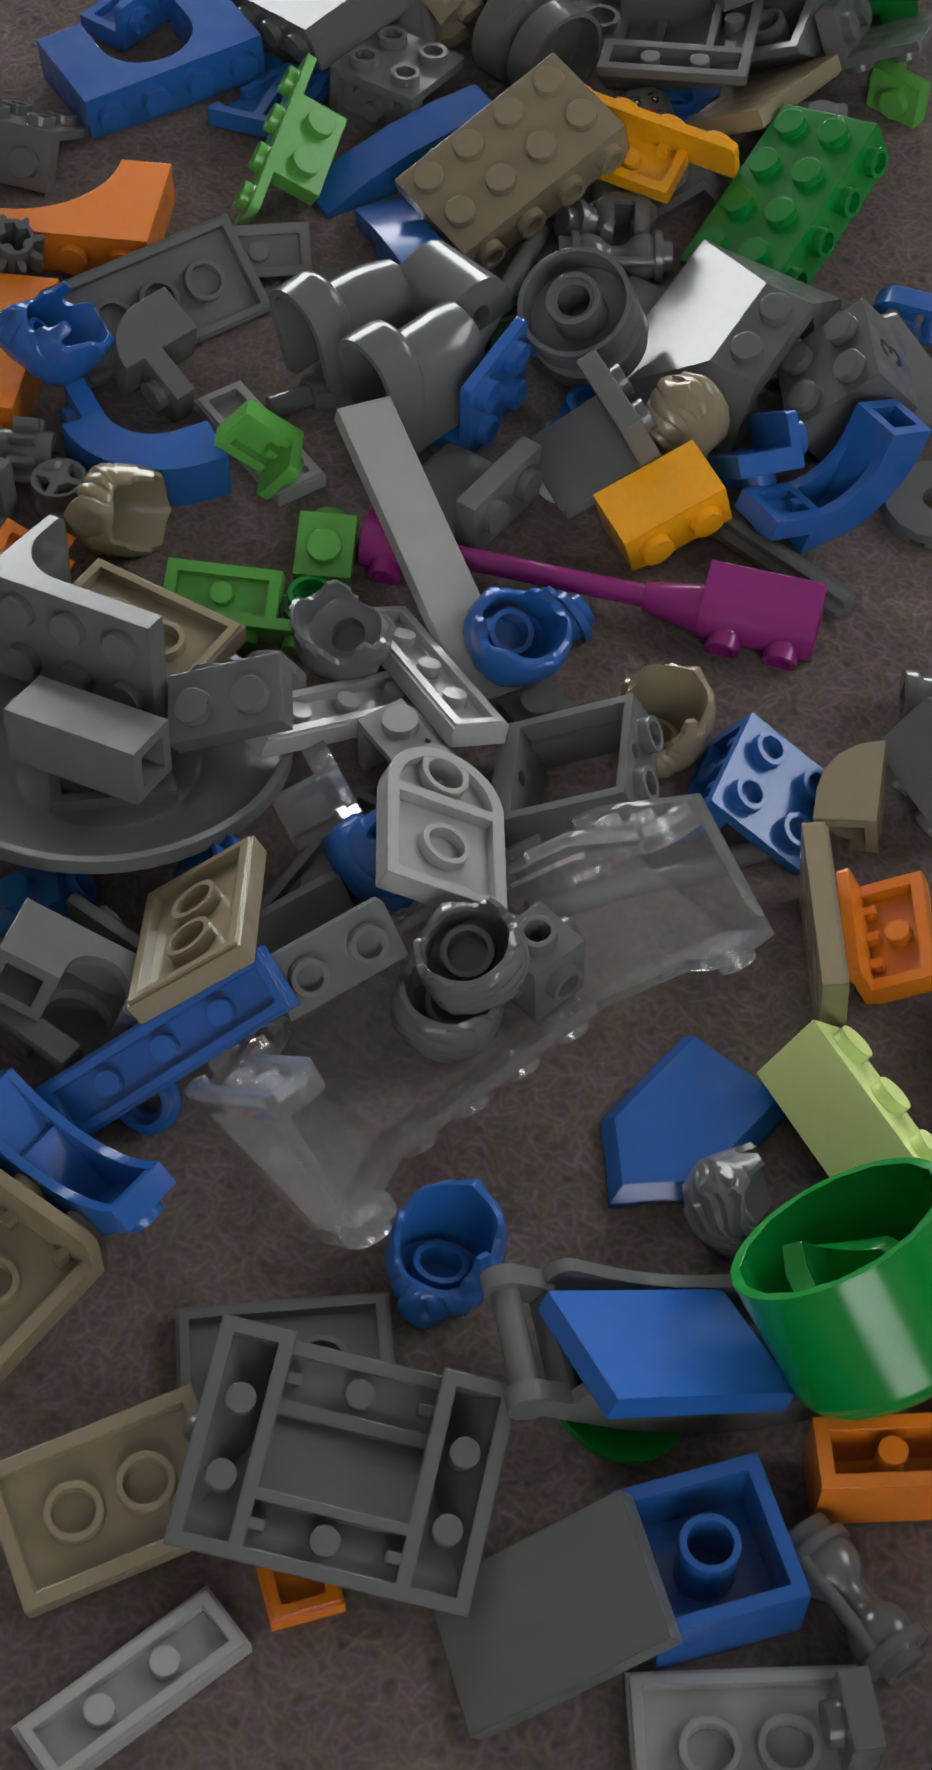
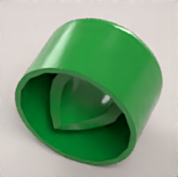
M914 1157L890 1158L863 1164L838 1173L813 1185L784 1203L751 1232L734 1257L730 1271L731 1281L786 1380L804 1406L817 1414L832 1419L862 1420L893 1414L932 1398V1161Z

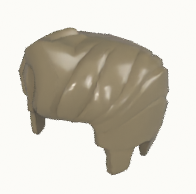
M683 371L681 374L661 377L645 405L658 428L649 433L661 456L693 439L706 458L727 436L730 423L729 406L723 394L712 380L702 374Z
M98 463V465L93 466L89 470V473L86 474L78 486L77 497L67 506L64 518L73 531L79 535L80 542L89 552L108 557H137L152 555V552L162 548L167 519L172 507L168 501L166 483L161 473L140 465Z
M674 663L664 665L652 664L644 666L632 679L626 677L618 696L634 693L648 715H654L658 719L663 732V749L661 752H657V777L667 778L676 772L683 773L689 766L695 765L708 748L716 718L715 695L700 667L680 666ZM619 752L611 753L613 754L611 764L615 770L616 775L618 770Z

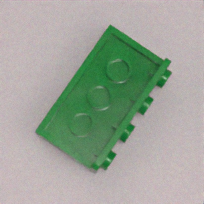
M784 103L679 259L682 267H684L705 239L809 285L825 259L833 253L836 242L851 219L859 213L864 199L876 181L884 175L887 169L889 152L879 125L873 122Z

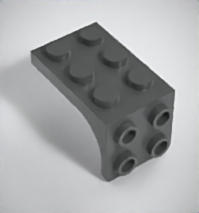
M52 514L48 515L0 554V673L30 684L41 675L168 719V683L162 616L73 585L65 520Z

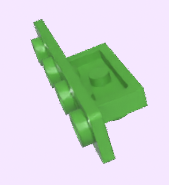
M309 53L298 68L289 65L279 83L277 92L283 95L280 104L275 103L272 106L263 124L262 130L269 135L265 143L263 141L259 142L249 160L247 169L254 173L250 182L248 180L243 182L234 199L232 208L239 212L233 226L250 224L260 210L269 184L276 186L310 206L313 205L320 195L348 119L304 95L317 58Z
M168 557L163 588L246 627L247 641L239 649H257L259 641L282 644V651L297 656L289 624L290 620L280 618L286 580L283 571Z

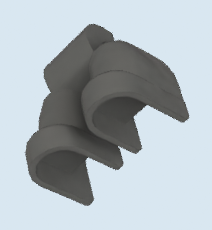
M431 240L419 245L400 265L390 259L367 262L344 271L329 281L313 271L298 273L272 290L269 302L286 369L293 374H298L320 360L328 391L335 397H340L347 393L349 406L390 396L416 454H418L459 424L460 389L486 356L480 331L512 309V293L506 282L446 242Z

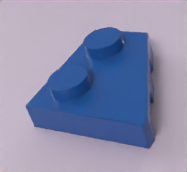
M286 62L271 70L266 77L253 80L240 88L241 98L228 106H225L218 100L210 104L208 107L209 125L267 138L269 134L263 131L262 127L272 106L275 103L280 104L283 95L277 92L279 83L289 65L296 68L299 65ZM314 68L304 95L323 104L330 93V72Z

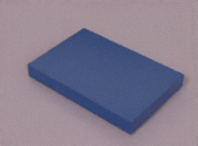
M723 1289L547 1291L537 1310L606 1419L785 1411L795 1395L782 1371Z

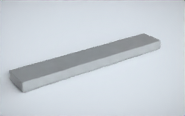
M386 396L338 408L334 421L429 634L491 705L497 704V700L523 687H499L488 681L474 667L471 657L467 652L463 635L464 620L468 615L467 610L479 598L480 593L391 397Z

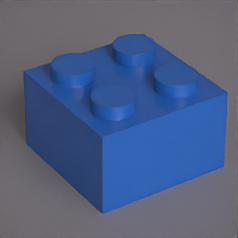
M757 1452L621 1489L633 1495L683 1639V1643L651 1658L654 1671L801 1630L812 1594Z

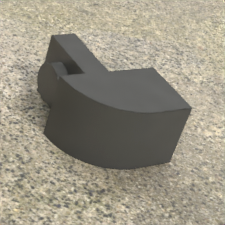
M165 287L134 304L121 318L116 331L113 373L117 387L123 396L141 387L142 395L147 404L157 413L162 411L168 419L176 423L192 413L195 388L177 367V364L193 355L197 326Z

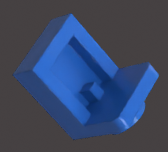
M22 866L1 878L0 935L5 937L26 898L68 918L69 913L66 900L74 892L96 906L95 899L98 897V889L92 875L49 872Z

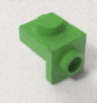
M893 57L877 61L867 77L869 89L866 105L881 112L888 119L896 120L913 129L924 121L931 82L906 70L907 61L895 63Z
M250 398L216 429L215 446L260 472L257 495L266 500L283 486L286 488L290 487L299 477L304 465V459L301 457L304 432Z
M323 507L316 511L300 510L292 573L293 579L295 580L306 575H316L328 581L338 580L349 585L351 588L356 547H359L360 543L358 515H351L333 507Z

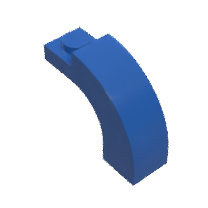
M84 377L68 385L63 384L66 407L60 408L59 413L62 422L61 427L66 458L79 462L85 468L86 474L98 463H126L147 467L161 473L163 476L171 507L196 504L232 493L229 457L224 450L214 445L216 434L208 421L166 433L146 434L133 432L116 425L105 415Z
M896 398L858 402L841 438L832 451L815 468L789 482L742 488L734 507L751 523L752 529L758 535L769 541L786 539L798 552H808L856 528L877 511L909 474L923 451L932 430Z

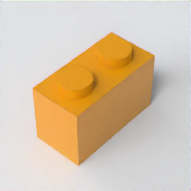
M693 439L593 494L602 526L632 571L648 565L653 566L662 563L670 557L673 551L698 537L704 538L714 534L721 528L723 523L732 519L726 488Z

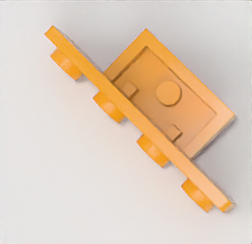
M586 85L625 124L629 144L628 153L622 164L612 173L601 175L598 178L599 180L668 204L689 163L730 178L736 177L740 169L738 144L726 134L716 130L705 131L685 124L675 115L654 113L640 108L636 103L627 98H612L593 91Z

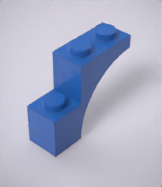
M12 1067L0 1070L1 1170L11 1177L16 1173L27 1176L43 1191L48 1203L64 1214L69 1210L80 1213L95 1227L98 1234L104 1237L118 1233L130 1232L131 1234H136L149 1226L161 1214L164 1204L160 1200L177 1181L159 1161L136 1159L102 1144L52 1108Z

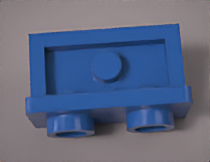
M100 0L80 14L81 25L89 35L124 52L171 19L168 0Z
M796 410L748 414V425L752 447L708 455L706 457V460L719 479H723L725 488L772 485L777 483L775 473L805 467L804 454L808 449V435L805 425L798 419Z

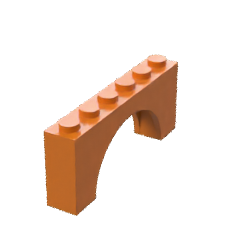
M122 159L114 174L107 181L85 195L67 202L44 207L23 209L0 208V215L4 214L8 219L14 218L19 220L27 217L29 218V226L32 228L34 235L44 234V248L40 252L44 256L42 270L63 271L70 275H78L164 239L175 205L172 164Z

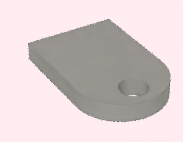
M432 747L408 748L394 757L377 785V888L436 908L441 903L452 901L456 903H480L482 899H488L491 896L507 909L503 808L492 785L475 767L452 753ZM432 776L441 779L448 787L438 783Z

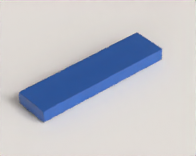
M260 946L256 948L254 963L142 1025L140 1023L136 1024L43 1083L35 1091L64 1118L89 1136H92L301 1005L266 946Z

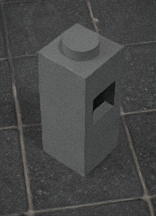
M41 675L19 695L13 697L3 709V724L7 733L10 759L139 805L172 770L169 720Z

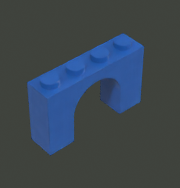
M168 0L173 33L183 43L184 47L175 54L161 60L132 63L114 59L99 48L81 24L37 39L36 42L44 78L71 113L77 115L78 122L89 128L90 137L94 139L172 113L242 86L256 75L266 74L261 34L231 0Z

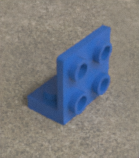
M516 316L460 389L459 424L435 440L431 445L441 449L445 444L453 443L476 453L481 446L488 448L493 443L499 432L502 419L510 409L516 411L521 406L529 389V381L525 379L526 363L531 352V346L527 344V320Z
M751 712L710 740L708 748L704 752L668 828L678 836L691 840L709 828L717 831L727 823L788 872L799 875L802 823L814 822L813 813L816 790L824 769L756 714Z

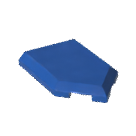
M684 1036L600 1120L609 1208L635 1207L640 1202L678 1201V1204H684L682 1185L698 1160L749 1142L759 1147L787 1116L765 1085L696 1036Z

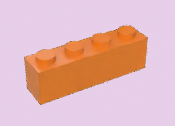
M932 1413L889 1414L862 1420L812 1417L802 1451L810 1516L823 1512L832 1524L838 1522L847 1524L932 1520Z

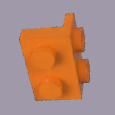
M849 868L836 871L838 901L850 985L854 984L865 1004H884L931 992L932 905L929 884L922 871H915L859 886Z

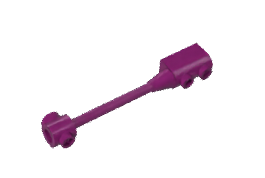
M371 509L367 514L361 532L359 563L362 566L369 567L367 576L372 581L399 586L403 573L375 510ZM458 545L469 571L543 587L551 586L557 590L642 607V611L695 633V637L706 639L704 650L707 653L735 659L739 655L740 647L763 651L761 661L765 666L788 671L796 669L798 659L811 662L825 608L828 585L826 583L717 560L711 561L706 583L648 582L646 585Z

